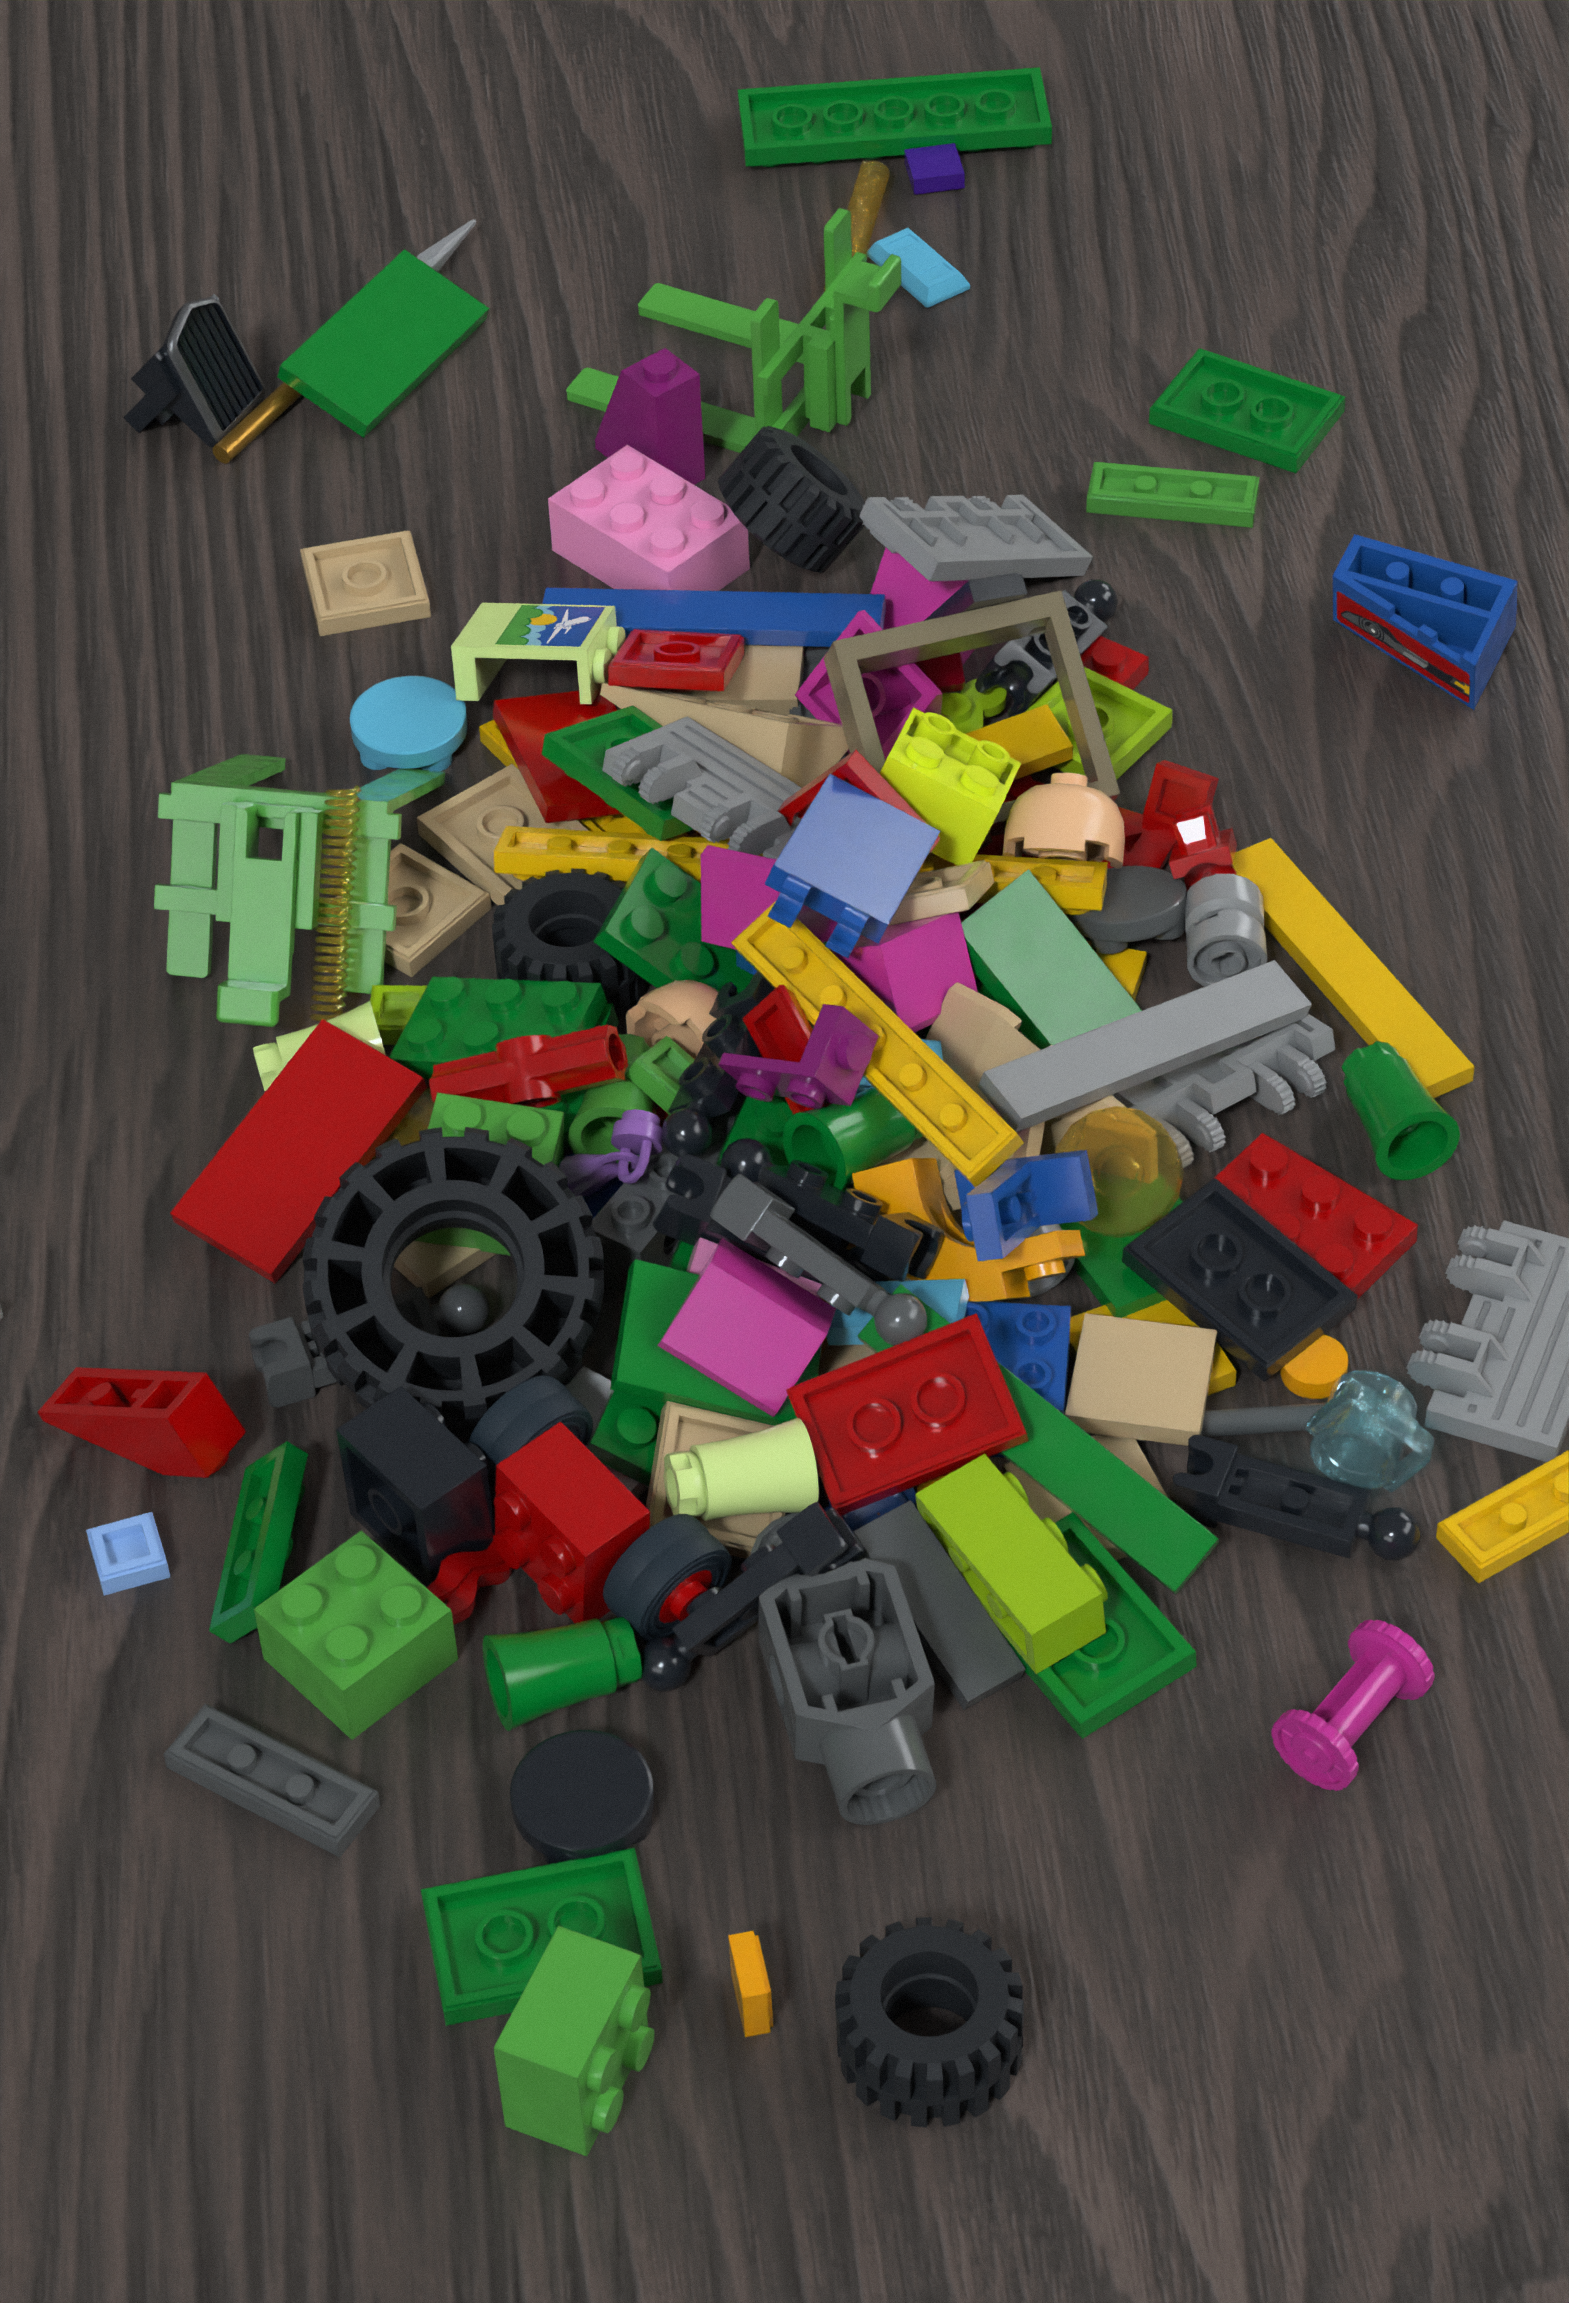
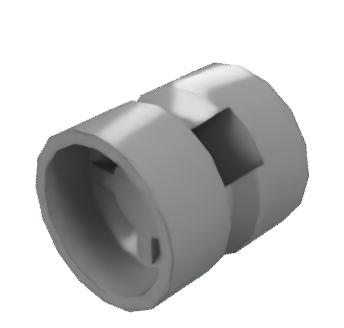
M1215 874L1202 878L1193 884L1187 892L1184 917L1187 969L1191 977L1205 987L1267 963L1263 895L1258 886L1248 878L1235 874Z

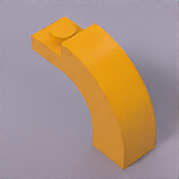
M909 1158L852 1173L855 1189L879 1199L883 1203L881 1212L885 1214L909 1212L944 1231L941 1248L927 1277L920 1279L907 1273L906 1277L910 1280L965 1279L969 1292L968 1301H1000L1031 1297L1027 1281L1064 1274L1066 1271L1063 1261L1085 1256L1080 1230H1057L1025 1238L1020 1245L1003 1259L978 1261L974 1242L967 1240L964 1230L955 1221L947 1206L936 1158Z

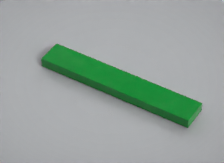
M902 1284L891 1294L908 1293L916 1297L923 1304L927 1315V1326L924 1334L950 1324ZM874 1317L857 1335L859 1340L875 1353L893 1347V1345L886 1343L878 1335ZM997 1361L1029 1440L1002 1451L1000 1454L1176 1595L1217 1546L1219 1538Z

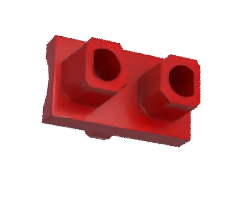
M1206 802L1176 811L1175 816L1177 820L1173 821L1172 826L1177 843L1174 844L1169 859L1173 879L1184 877L1186 891L1188 892L1189 888L1202 878L1215 874L1237 875L1233 865L1237 847L1233 829L1229 828L1219 831L1212 803Z

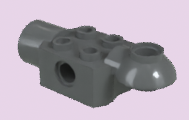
M791 1513L772 1521L758 1534L750 1554L767 1545L774 1544L777 1547L783 1543L777 1534V1530L799 1513ZM859 1557L856 1561L848 1562L846 1565L825 1574H817L813 1577L795 1574L766 1589L759 1596L758 1641L795 1759L825 1765L840 1814L848 1822L860 1825L882 1824L905 1817L921 1808L931 1799L937 1786L921 1738L932 1727L935 1682L895 1565Z

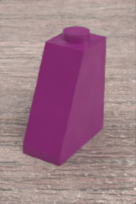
M664 348L621 370L595 438V449L608 458L626 445H629L695 485L705 479L700 374L668 349Z

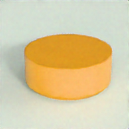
M1323 1335L1280 1369L1281 1379L1291 1392L1300 1397L1308 1399L1330 1397L1339 1392L1346 1382L1348 1354L1339 1341L1328 1335Z

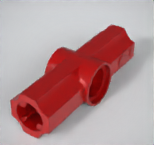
M603 1025L556 1037H551L550 1035H529L504 1040L496 1044V1051L433 1065V1074L429 1079L434 1103L438 1092L542 1108L559 1103L562 1100L561 1095L624 1081L625 1071L628 1067V1058L625 1044L618 1034L617 1027Z

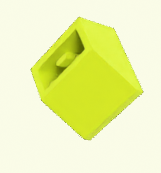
M913 707L879 774L926 824L940 831L938 836L941 839L931 853L957 866L973 862L1001 809L1021 762L1011 758L1003 747L987 740L978 741L962 733L946 717L932 712L924 713Z

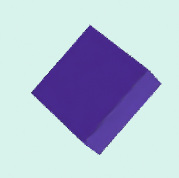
M955 143L904 149L905 167L914 195L965 188V173Z

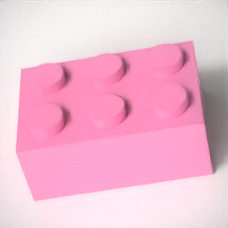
M626 445L548 498L552 551L613 589L719 591L750 569L748 529L734 515L729 506L629 445Z

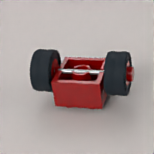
M542 1375L525 1380L513 1387L488 1409L474 1428L468 1441L475 1444L483 1452L492 1470V1474L488 1478L489 1486L496 1492V1497L494 1498L495 1535L493 1536V1541L499 1555L511 1568L519 1569L521 1567L537 1584L542 1599L553 1612L558 1615L565 1613L574 1623L594 1618L599 1620L612 1611L618 1618L624 1617L628 1620L634 1635L644 1642H649L657 1637H671L675 1634L672 1628L689 1616L686 1608L696 1597L714 1587H721L722 1589L732 1565V1559L726 1547L712 1536L699 1520L688 1514H677L668 1517L649 1529L650 1511L586 1447L593 1431L592 1416L588 1409L578 1399L573 1397L561 1382L551 1376Z

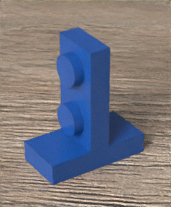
M1087 1150L1007 1159L976 1188L957 1169L954 1171L962 1211L964 1234L969 1242H974L978 1261L1003 1259L1040 1226L1088 1221L1098 1215Z

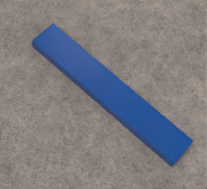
M546 588L542 604L615 606L617 626L624 628L626 638L633 629L739 634L741 637H745V645L830 647L858 611L865 610L882 629L886 614L885 594Z

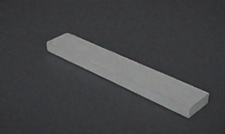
M1273 960L984 1071L978 1087L1015 1132H1019L1302 1020L1306 1017L1312 1003L1278 963Z

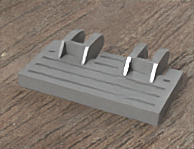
M1007 495L1001 508L995 502H990V498H986V496H972V498L968 499L964 496H930L924 509L917 503H913V500H909V497H895L894 500L890 501L885 497H868L865 505H862L863 509L859 516L863 520L862 525H865L866 529H870V533L891 553H899L928 581L973 580L1011 573L1022 574L1023 578L1084 576L1093 558L1091 554L1024 495Z
M688 716L605 751L602 771L613 777V780L625 787L627 785L631 786L632 783L641 782L640 786H638V793L640 797L652 804L655 802L658 804L660 800L665 801L674 797L671 810L672 816L701 833V836L710 842L715 843L721 839L730 838L729 843H727L729 845L727 849L753 855L763 853V857L777 859L801 821L797 817L790 826L784 815L777 810L787 798L802 787Z
M1307 1013L1306 1017L1302 1020L1112 1094V1096L1158 1133V1158L1179 1170L1188 1166L1194 1160V1153L1187 1139L1200 1148L1203 1147L1205 1151L1208 1150L1209 1153L1224 1146V1143H1226L1224 1130L1221 1127V1123L1213 1115L1249 1096L1267 1109L1273 1110L1274 1113L1280 1115L1293 1109V1106L1296 1105L1294 1103L1296 1099L1293 1096L1294 1092H1292L1291 1087L1302 1094L1305 1093L1306 1097L1309 1096L1310 1098L1325 1092L1327 1088L1325 1075H1323L1318 1063L1316 1064L1314 1061L1335 1050L1333 1029Z
M1503 1220L1499 1231L1491 1228L1484 1229L1483 1226H1468L1467 1229H1463L1457 1243L1459 1245L1458 1250L1462 1251V1256L1456 1255L1455 1258H1451L1445 1272L1447 1274L1446 1279H1449L1450 1284L1455 1285V1288H1460L1462 1291L1468 1290L1469 1293L1473 1294L1461 1325L1452 1322L1446 1323L1444 1320L1438 1321L1437 1319L1435 1321L1429 1320L1428 1323H1425L1419 1336V1344L1424 1346L1423 1351L1417 1350L1416 1353H1412L1406 1367L1408 1369L1407 1374L1417 1384H1423L1424 1387L1428 1385L1431 1389H1434L1426 1410L1424 1427L1548 1462L1558 1456L1569 1428V1238Z

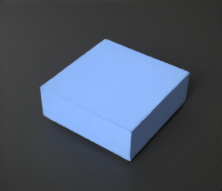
M152 1512L86 1530L104 1596L170 1578L167 1560Z

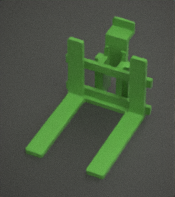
M839 208L824 227L825 292L799 324L780 319L778 301L766 298L758 309L753 311L661 283L654 284L638 303V313L641 316L752 348L755 418L701 402L703 442L741 453L763 426L775 427L798 436L810 421V427L830 432L837 423L845 426L849 424L852 416L851 394L866 399L870 397L869 311H881L900 287L901 258L891 254L882 266L867 263L866 254L856 252L852 257L851 211ZM795 362L804 364V387L783 412L781 380ZM584 368L567 387V400L606 412L618 376L592 368Z
M240 754L171 782V793H159L158 818L173 819L170 884L158 883L155 885L154 909L169 910L167 972L170 975L205 978L211 973L214 915H216V921L230 922L228 979L218 985L216 1018L219 1022L274 1027L279 1022L280 1001L290 996L295 928L313 930L318 927V924L341 926L339 988L344 992L371 994L372 985H383L386 931L396 930L397 905H388L391 839L398 840L401 838L402 814L393 813V811L444 785L445 772L398 769L348 794H331L250 786L284 771L286 758ZM218 824H220L217 889H215ZM259 827L283 829L282 859L258 857ZM323 833L346 835L343 900L319 898Z

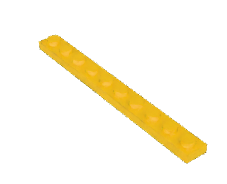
M505 826L494 849V873L513 874L517 879L527 880L531 877L537 879L546 877L545 872L559 870V874L571 873V868L585 869V874L593 875L599 871L608 874L610 880L628 881L639 860L651 848H654L701 883V853L707 845L727 849L729 847L727 843H729L730 839H721L719 842L713 843L706 838L674 836L660 841L649 834ZM930 853L918 873L956 865ZM976 854L973 862L982 860L990 862L994 878L993 885L976 903L988 902L1029 869L1064 914L1079 915L1090 910L1102 911L1107 887L1108 862Z

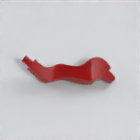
M492 1541L491 1545L483 1551L458 1552L448 1555L441 1561L436 1580L426 1588L443 1603H447L446 1606L452 1611L454 1625L466 1620L473 1613L476 1605L477 1591L480 1587L504 1583L511 1576L513 1568L501 1558L494 1545V1541Z

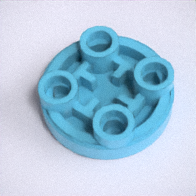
M401 676L379 682L358 697L350 712V727L354 745L360 752L362 764L372 770H382L387 767L397 769L421 768L422 770L429 771L446 770L453 762L452 753L464 741L468 728L466 706L464 701L456 700L455 689L443 681L425 676Z

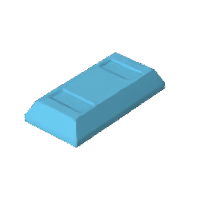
M909 228L876 241L867 251V256L878 266H882L891 254L899 256L901 258V286L926 308L970 289V284L965 277Z

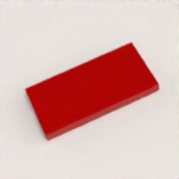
M322 1019L172 1209L170 1214L174 1222L276 1284L303 1249L306 1239L312 1237L316 1227L314 1216L324 1197H333L341 1187L339 1177L355 1162L362 1164L364 1167L371 1161L376 1154L375 1148L385 1143L427 1088L424 1078Z

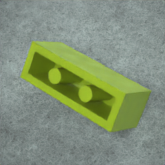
M984 1453L915 1494L919 1513L993 1622L1035 1674H1038L1106 1633L1103 1602L1107 1601L1108 1595L1102 1580L1090 1565L1084 1564L1080 1567L1070 1556L1063 1534L1050 1518L1046 1517L1040 1520L1029 1507L1027 1494L1014 1474L1009 1471L1002 1474Z

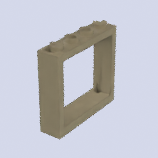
M1061 590L836 640L832 642L824 657L849 751L852 753L857 750L880 773L885 763V758L861 674L1044 633L1083 769L1088 778L1087 787L1101 790L1113 801L1120 795ZM1016 800L1002 804L980 848L993 842L992 836L1005 833L1008 814Z

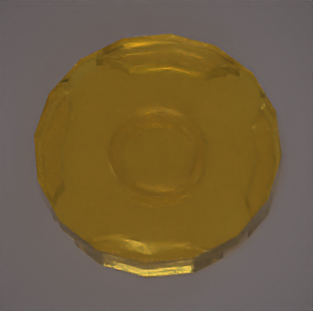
M1113 1106L1091 1111L1073 1123L1056 1146L1055 1153L1087 1150L1098 1215L1092 1220L1079 1221L1077 1223L1094 1234L1115 1238L1135 1235L1134 1233L1151 1227L1167 1215L1179 1198L1184 1171L1178 1146L1160 1122L1141 1110Z

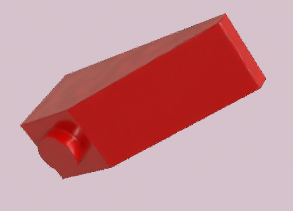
M76 1367L37 1412L45 1423L167 1476L208 1478L225 1465L229 1458V1452L246 1433V1430L206 1372Z

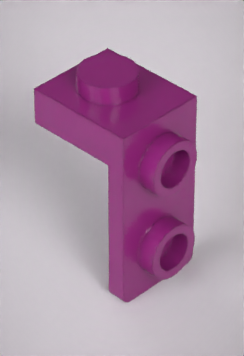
M823 1004L800 1063L723 1053L718 1066L737 1080L735 1087L738 1091L759 1101L771 1102L775 1095L788 1097L802 1106L813 1109H820L823 1102L851 1106L879 1036L844 1006Z

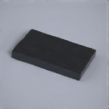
M1216 1178L1204 1185L1123 1248L1122 1262L1157 1290L1159 1294L1198 1327L1217 1330L1216 1342L1263 1382L1268 1380L1356 1308L1357 1294Z

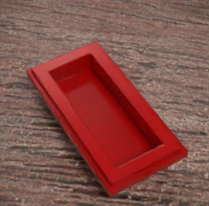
M783 984L775 988L742 1019L763 1058L800 1063L813 1028L794 993ZM784 1097L793 1114L813 1109L802 1106L788 1097ZM823 1102L822 1107L830 1105L831 1103Z

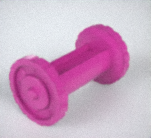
M1365 1620L1351 1633L1348 1640V1648L1355 1664L1312 1714L1300 1709L1287 1710L1286 1713L1284 1712L1278 1718L1271 1729L1274 1746L1280 1753L1281 1758L1295 1773L1315 1786H1320L1330 1791H1339L1346 1788L1356 1777L1359 1770L1356 1754L1351 1747L1394 1696L1404 1700H1416L1422 1697L1433 1684L1435 1678L1433 1665L1423 1648L1410 1635L1385 1621Z

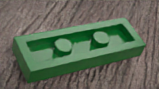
M288 1441L245 1468L209 1632L230 1644L257 1628L254 1609L279 1591L284 1564L293 1548V1539L290 1536L296 1509L305 1492L302 1480L308 1454Z

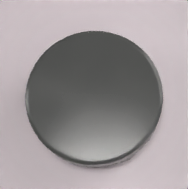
M1122 866L1119 869L1109 868L1107 869V887L1102 911L1090 910L1084 914H1066V916L1082 936L1091 939V947L1095 952L1101 954L1118 953L1127 948L1128 942L1145 940L1152 937L1160 940H1169L1181 936L1185 931L1186 886L1182 879H1173L1171 872L1147 866Z

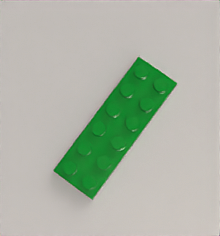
M1040 67L737 89L746 167H775L780 164L803 162L827 163L831 160L857 158L874 160L884 156L904 155V149L955 143L957 151L966 152L1006 147L1030 148L1034 145L1052 144V125Z

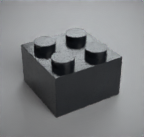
M400 1386L336 1429L350 1514L426 1587L436 1580L441 1561L448 1555L458 1552L483 1551L491 1545L495 1535V1505L491 1500L488 1478L492 1474L490 1464L483 1452L472 1442L463 1444L448 1430L444 1418L432 1404L425 1402L421 1405L410 1393Z

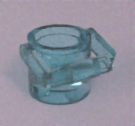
M1354 1370L1341 1375L1334 1383L1327 1403L1312 1415L1305 1427V1430L1313 1435L1310 1443L1311 1458L1315 1466L1327 1477L1364 1489L1383 1487L1390 1493L1399 1488L1430 1462L1435 1440L1416 1420L1418 1406L1413 1395L1400 1382L1387 1375L1373 1371ZM1407 1444L1413 1451L1400 1461Z

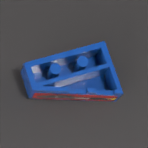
M1354 534L1333 574V620L1474 710L1516 627L1518 581Z

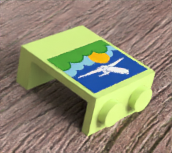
M481 603L451 646L456 700L479 701L507 659L576 660L580 704H592L601 690L602 683H608V665L626 640L624 628L618 627L616 623L615 606Z

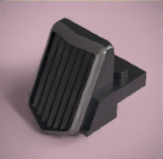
M215 294L208 298L185 303L176 312L163 346L131 378L145 395L123 418L138 433L154 418L163 425L175 413L207 446L213 448L264 400L265 386L220 304V299Z

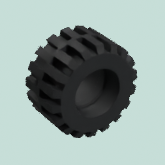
M763 426L718 479L719 489L727 505L739 521L757 539L790 563L813 572L824 573L865 526L862 525L863 520L859 517L863 509L862 505H865L849 479L831 461L804 440L775 427Z
M571 868V873L559 874V870L545 872L546 877L537 879L531 877L523 881L521 890L511 889L504 896V904L497 905L494 912V923L492 924L497 979L601 983L607 1000L606 1004H613L616 1014L620 1016L631 1009L630 1001H639L645 992L644 983L648 982L593 942L625 887V883L621 880L610 882L609 875L599 871L590 875L585 874V869Z
M932 1917L916 1918V1927L904 1929L900 1921L885 1926V1938L879 1940L871 1934L859 1944L860 1957L849 1955L842 1967V1981H837L835 1991L838 2057H841V2071L847 2084L856 2082V2096L866 2106L879 2101L880 2115L892 2121H896L902 2113L911 2116V2126L927 2128L928 2118H942L943 2126L945 2127L960 2124V2113L968 2110L974 2118L988 2110V2095L1001 2100L1010 2089V2075L1017 2076L1022 2062L1024 2028L1023 1985L1019 1972H1012V1959L1004 1948L991 1951L992 1937L979 1929L971 1936L965 1934L964 1923L948 1919L946 1926L940 1927L932 1926ZM924 2007L946 2009L954 2012L966 2021L964 2025L953 2032L932 2037L908 2033L893 2022L906 2012Z

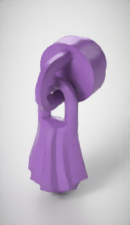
M627 1110L622 1113L621 1120L614 1123L611 1144L620 1151L605 1155L575 1154L574 1156L564 1157L559 1169L568 1177V1187L575 1196H591L617 1177L628 1185L635 1183L644 1174L649 1157L662 1151L663 1141L661 1139L662 1128L660 1127V1118L644 1110Z

